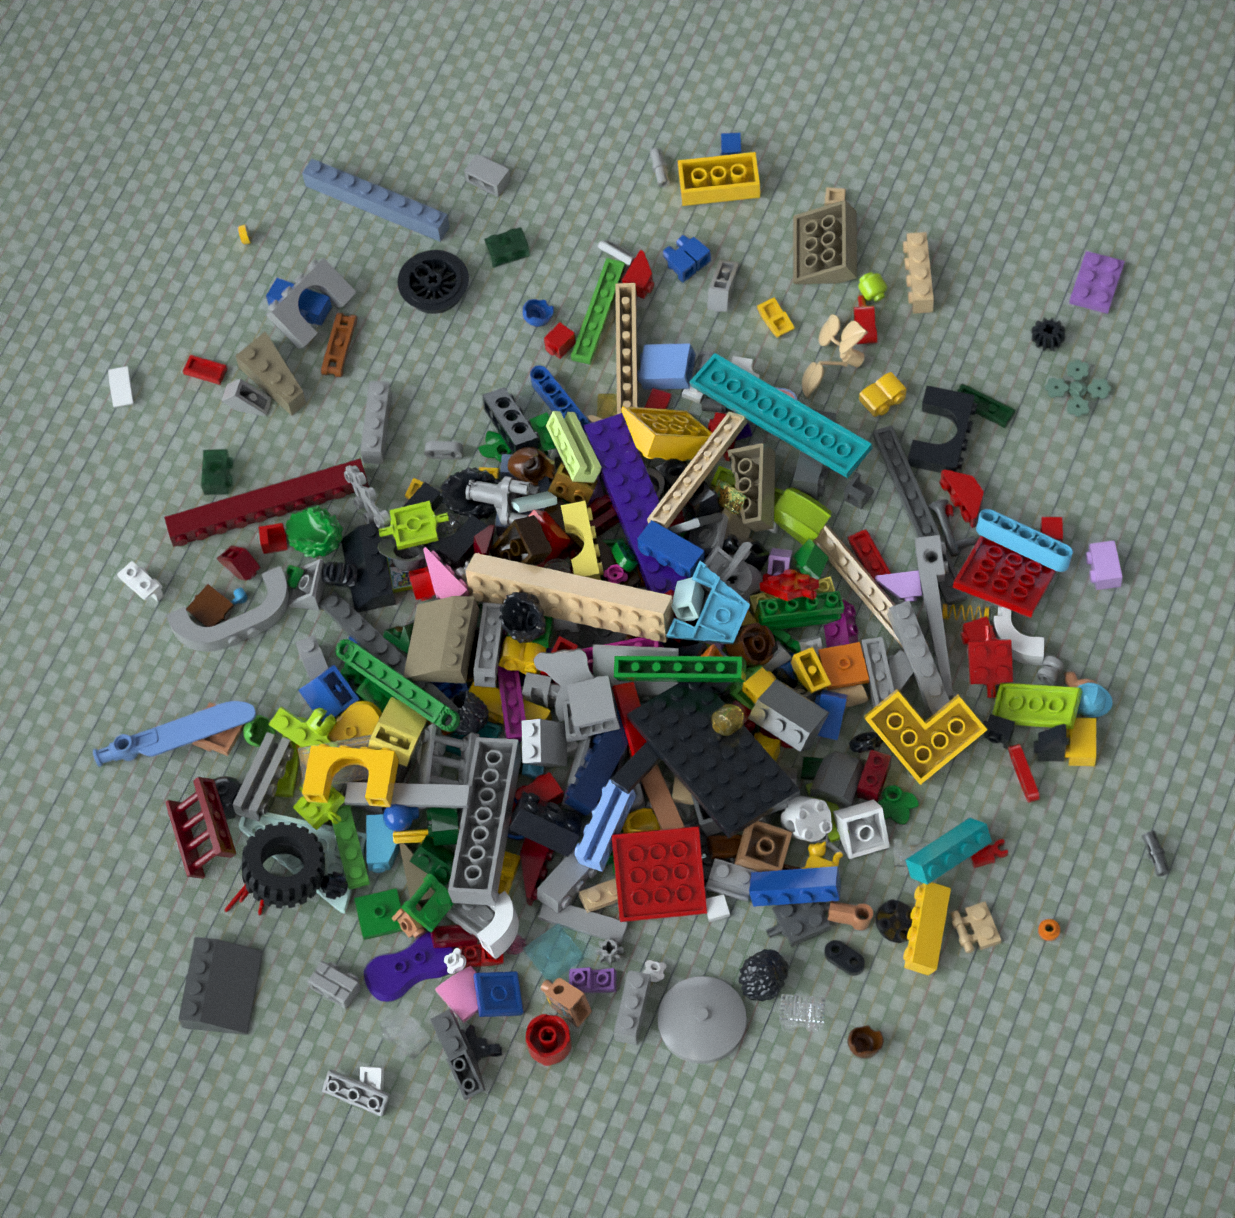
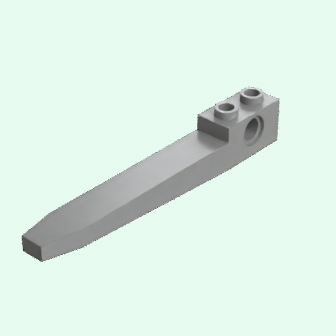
M940 535L915 538V550L921 591L939 675L949 700H952L953 690L938 582L945 581V574H949L948 562L943 561L942 554H946L945 542L940 541ZM933 556L936 557L937 560L935 562H929L927 561V558Z

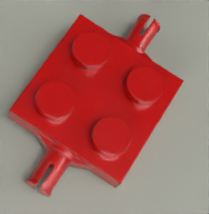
M794 569L785 570L777 576L766 573L763 575V582L759 583L760 591L786 601L798 597H807L813 600L817 596L816 591L813 590L819 588V580L807 574L798 573Z
M985 625V638L978 641H968L969 684L987 685V698H996L995 685L1013 682L1011 639L993 638V625Z

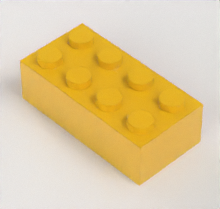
M756 152L678 160L682 206L760 198Z

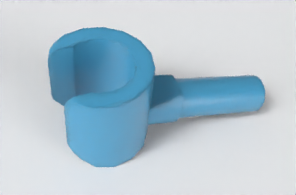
M238 588L233 592L235 598L231 603L234 605L237 603L243 604L247 601V595L243 588Z

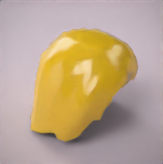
M641 808L629 813L622 827L623 833L660 830L661 828L655 814L652 812L653 810L650 808Z

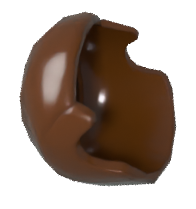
M869 1025L855 1027L849 1033L847 1040L851 1052L863 1059L872 1058L879 1053L884 1043L882 1032L880 1030H872Z

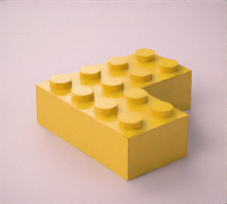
M896 689L864 716L865 720L920 785L987 731L986 726L959 694L924 721L902 693Z

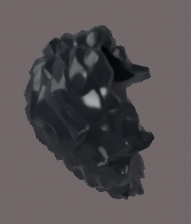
M468 467L461 472L450 475L440 487L442 490L440 494L443 498L442 503L446 504V507L455 514L469 518L473 515L480 520L482 518L487 519L496 511L494 504L466 499V487H471L468 483L469 480L493 484L501 482V480L496 479L486 470L480 471L476 467L473 469Z

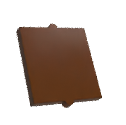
M207 584L198 595H195V599L186 608V611L206 627L218 625L221 620H225L226 614L232 609L234 604Z

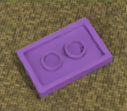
M1086 251L1069 304L1108 314L1125 261Z

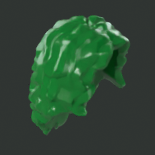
M319 505L312 508L309 507L308 510L304 509L302 512L292 513L290 520H287L285 524V531L290 546L294 547L295 551L304 553L305 557L328 556L338 549L339 543L342 541L343 527L338 522L336 515H331L327 508L321 509Z

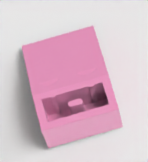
M425 547L423 550L436 597L443 599L451 596H469L467 584L462 579L457 580L454 577V571L447 564L444 566L440 562L441 558L433 550L430 552Z

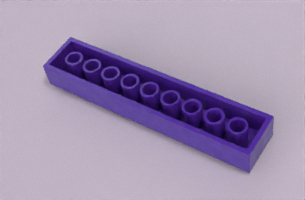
M623 413L584 425L585 434L602 467L600 472L601 478L630 549L638 562L637 566L647 590L665 594L670 589L675 591L677 581L688 579V577L678 575L673 568L668 565H661L654 557L646 556L638 549L637 539L648 525L647 518L660 502L640 453L635 446Z

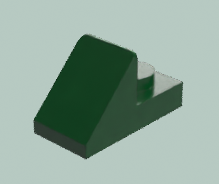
M414 623L407 624L404 627L395 626L386 629L383 638L408 654Z

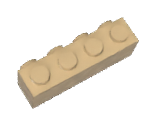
M927 232L907 233L906 241H903V253H907V258H904L905 270L909 271V275H906V284L911 292H908V303L912 304L913 314L933 312L934 297Z

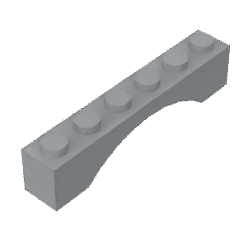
M906 601L889 607L887 615L894 633L911 664L928 718H930L950 700L911 603Z

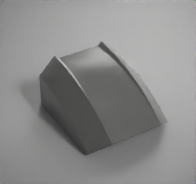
M837 751L825 756L810 788V797L820 798L840 805L843 808L852 806L864 770L860 759Z

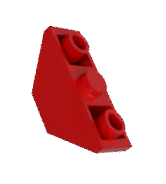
M945 469L942 470L941 480H939L942 489L949 493L952 504L955 507L958 506L963 520L966 523L969 522L972 528L976 527L983 503L984 491L974 476Z

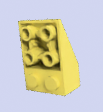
M391 697L373 731L368 747L374 750L388 748L391 751H395L399 759L398 764L407 767L428 719L402 701Z

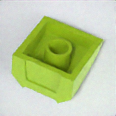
M792 487L785 490L775 505L774 522L803 545L809 538L812 541L816 539L831 517L832 511L814 498Z

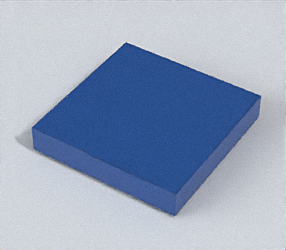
M517 971L474 974L479 1017L519 1016L524 1013Z

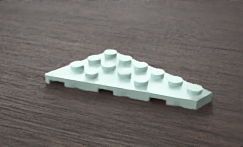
M269 812L262 815L260 821L244 816L241 817L238 827L248 837H255V831L260 828L264 830L265 825L271 823L273 826L278 825V822H284V825L296 823L299 828L302 826L309 829L308 833H314L318 837V841L322 843L323 852L325 853L324 876L335 871L342 873L343 878H346L333 826L323 824L318 830H315L306 820ZM357 832L362 854H364L366 834ZM276 854L272 856L293 874L298 873L304 867L303 863L293 855ZM321 888L316 893L340 913L345 914L352 889L349 890L348 888L345 895L340 898L336 897L335 900L327 898L326 893H323Z

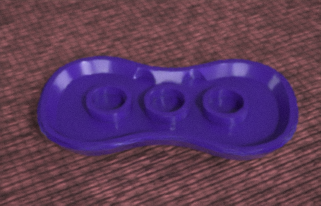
M427 931L401 951L381 954L372 958L364 969L365 984L369 992L377 1000L385 1002L397 1000L420 981L448 975V967L444 963V958L446 955L453 953L456 947L433 948L431 934Z

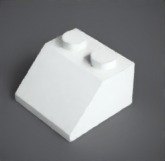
M875 800L833 811L836 828L849 859L890 847L883 808Z

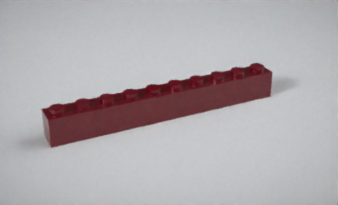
M361 458L165 516L164 519L173 547L184 546L195 540H204L215 534H224L235 528H244L255 522H264L275 516H284L286 513L295 510L301 511L306 507L315 504L321 505L326 501L341 499L345 495L355 493L352 483H348L344 476L346 467L349 465H356L359 471L365 475L367 483L362 486L369 488Z

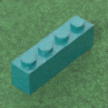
M968 818L905 859L910 877L928 885L990 844L992 840L987 823Z

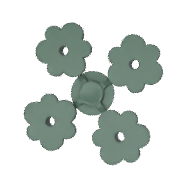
M1077 359L1074 362H1069L1066 366L1068 370L1067 375L1073 377L1076 381L1068 386L1062 378L1056 379L1052 377L1048 379L1045 390L1048 391L1049 397L1055 398L1057 396L1063 397L1064 393L1069 389L1070 395L1074 398L1067 402V413L1080 417L1089 413V402L1082 398L1086 391L1092 393L1093 398L1105 399L1108 397L1111 387L1106 379H1100L1099 381L1093 379L1092 384L1086 387L1080 380L1088 376L1089 365L1086 362L1081 363Z

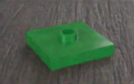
M397 888L354 898L363 940L403 931L399 922L392 920V917L401 909Z

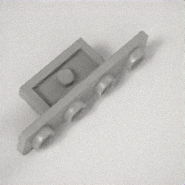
M750 542L742 543L733 557L728 555L719 546H715L703 563L725 583L729 577L736 574L741 560L744 561L750 555V548L753 544ZM701 584L703 590L706 591L702 602V611L711 588Z

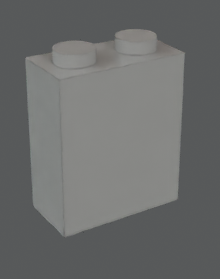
M608 675L598 676L586 681H577L567 685L573 724L578 738L620 729L614 694Z
M544 719L522 720V763L548 768L567 766L565 723Z

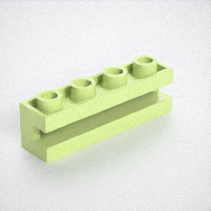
M553 411L546 427L572 482L594 483L602 467L575 412H567L565 418H563L561 411Z

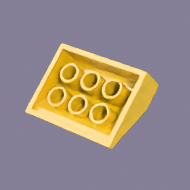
M622 406L621 409L636 448L648 459H654L655 457L670 460L671 458L681 461L692 460L712 434L711 431L687 411Z

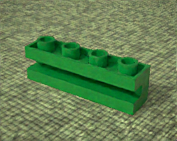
M834 591L817 593L816 598L813 600L807 597H798L790 601L780 598L759 600L754 615L756 622L760 625H765L770 630L829 624L840 620V613H843L845 608L840 592Z

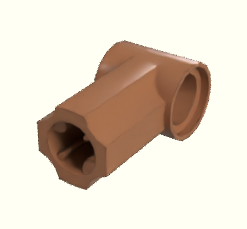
M831 901L828 912L829 921L852 925L854 929L859 931L866 930L873 917V910L867 904H858L856 906ZM857 915H863L866 919H860Z

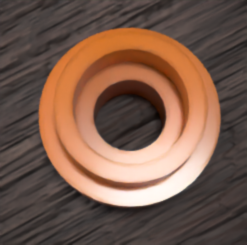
M1045 919L1039 924L1038 933L1042 939L1052 941L1060 935V926L1055 920ZM1050 926L1053 928V931L1048 932L1045 928Z

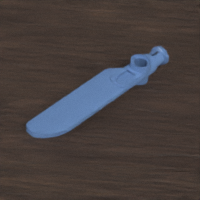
M231 701L221 703L131 736L121 734L114 739V742L109 743V746L99 750L97 748L93 749V756L98 767L111 760L118 761L123 759L131 761L137 757L138 753L153 757L251 722L256 717V710L253 705L247 702Z

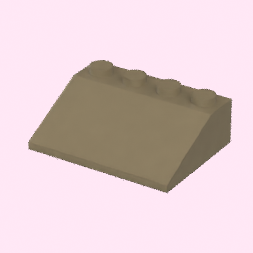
M846 200L793 216L794 284L842 283L857 278V211Z
M451 596L417 605L404 671L406 678L410 681L466 683L479 614V607L475 597Z

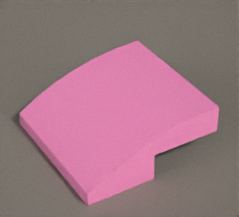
M471 966L459 971L435 988L439 996L463 1023L478 1012L473 978L477 972Z

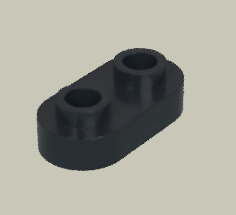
M833 940L826 944L824 954L828 962L851 976L860 975L864 971L865 960L861 954L838 940ZM833 948H838L840 951L838 953H833L831 950ZM856 960L858 963L856 965L850 964V961Z

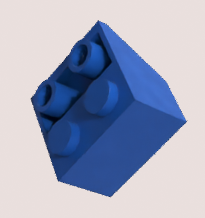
M335 665L326 669L298 690L312 711L317 708L327 711L321 720L322 722L330 714L335 717L359 700Z

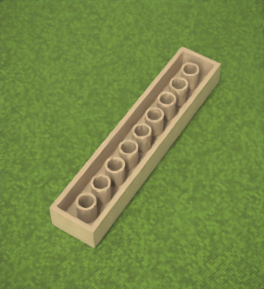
M478 553L474 554L466 568L469 596L475 597L476 601L504 604L503 600L507 599L506 595H510L513 592H526L538 598L540 608L544 611L543 616H550L555 619L666 643L668 640L666 635L674 620L671 595Z

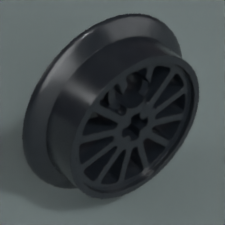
M428 250L414 255L404 263L398 274L397 285L402 298L408 304L421 312L438 314L450 310L460 301L467 290L469 274L463 261L456 255L443 250ZM437 268L441 269L440 273L436 272Z

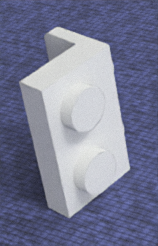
M133 561L118 573V577L142 599L147 600L152 596L159 602L164 597L161 590L163 587L155 578L152 579L143 567H138Z

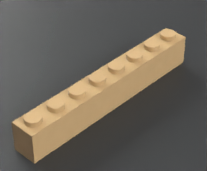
M635 283L615 284L617 414L622 413V406L638 407L637 295Z

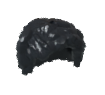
M513 592L510 595H506L507 599L503 600L504 604L500 606L502 615L499 616L502 628L506 633H509L511 638L519 643L533 642V640L544 634L546 627L543 616L544 611L540 608L538 598L526 592Z
M466 690L464 692L460 691L459 695H454V697L450 698L459 708L457 713L460 716V724L453 731L454 734H476L485 727L489 721V711L487 705L479 697Z
M764 949L745 959L740 969L742 974L739 976L738 981L742 984L743 995L753 1001H766L774 999L779 994L780 987L785 985L784 980L788 977L789 966L779 952L772 949Z

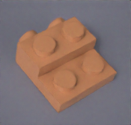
M209 702L208 706L203 710L216 705ZM245 724L195 741L192 744L209 752L214 750L229 756Z

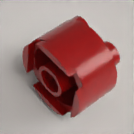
M541 1014L532 1019L528 1024L525 1039L529 1054L535 1061L544 1066H550L561 1062L567 1057L572 1048L571 1036L567 1023L561 1017Z

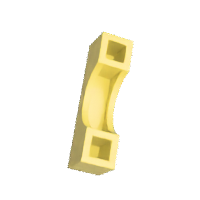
M585 501L561 505L566 533L579 537L584 543L581 553L571 560L573 573L601 580L600 575H604L602 562L597 563L596 557L600 556L598 544L594 545L593 539L597 537L595 527L590 526L589 522L593 520L591 508L586 507Z

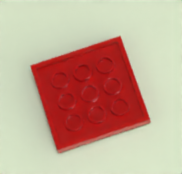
M980 536L954 580L953 588L1031 618L1057 571Z
M699 826L611 835L620 922L707 914Z

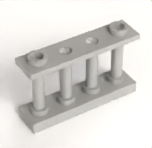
M435 724L425 727L421 733L422 749L417 784L468 785L475 741L479 734L470 733L461 740L435 734ZM434 742L460 748L461 758L456 760L434 755ZM432 763L457 768L459 771L458 780L455 781L430 775ZM418 807V810L420 811L426 807ZM457 808L458 816H462L463 808Z

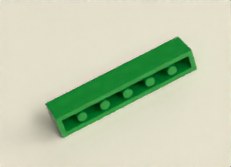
M614 656V678L618 681L746 682V660L743 657Z

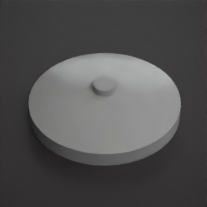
M698 976L677 983L666 993L659 1006L658 1028L664 1044L674 1055L688 1062L706 1064L719 1061L730 1055L738 1047L745 1034L747 1019L741 997L726 982L713 977Z

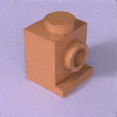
M419 904L415 906L418 911L422 909ZM402 908L392 917L394 922H399L401 929L409 938L413 936L418 938L426 932L425 927L408 915Z

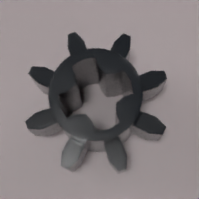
M333 871L332 874L328 873V875L323 877L321 889L323 893H326L327 898L335 900L336 897L340 898L345 895L348 889V882L346 878H343L342 873Z

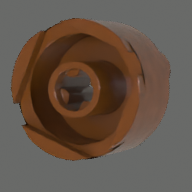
M751 623L742 625L734 643L724 644V646L727 648L729 657H743L746 660V668L766 664L772 659L774 654L772 653V648L775 647V639L767 626Z

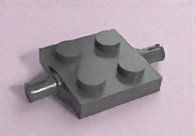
M831 901L824 905H821L820 902L777 905L773 907L772 911L777 919V925L766 929L768 937L771 938L782 933L787 938L790 946L793 947L831 930V925L826 918Z

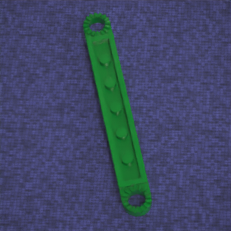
M343 639L340 640V643H337L336 656L441 729L448 732L457 729L460 724V716L456 711L355 642ZM349 645L350 652L344 655L343 650L345 646ZM449 715H451L453 719L452 723H450L451 725L446 726L445 720Z

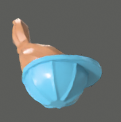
M1074 672L1064 673L1065 683L1068 687L1082 689L1078 714L1088 717H1101L1109 712L1113 704L1112 696L1105 688L1087 678L1078 680Z

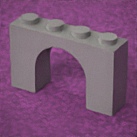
M325 258L318 261L316 259L307 266L309 270L305 274L302 272L295 278L296 284L292 288L288 286L281 293L283 297L279 301H273L268 306L269 311L266 313V316L298 349L305 347L317 334L299 312L298 299L304 289H317L324 295L329 296L330 301L337 309L344 306L356 293Z

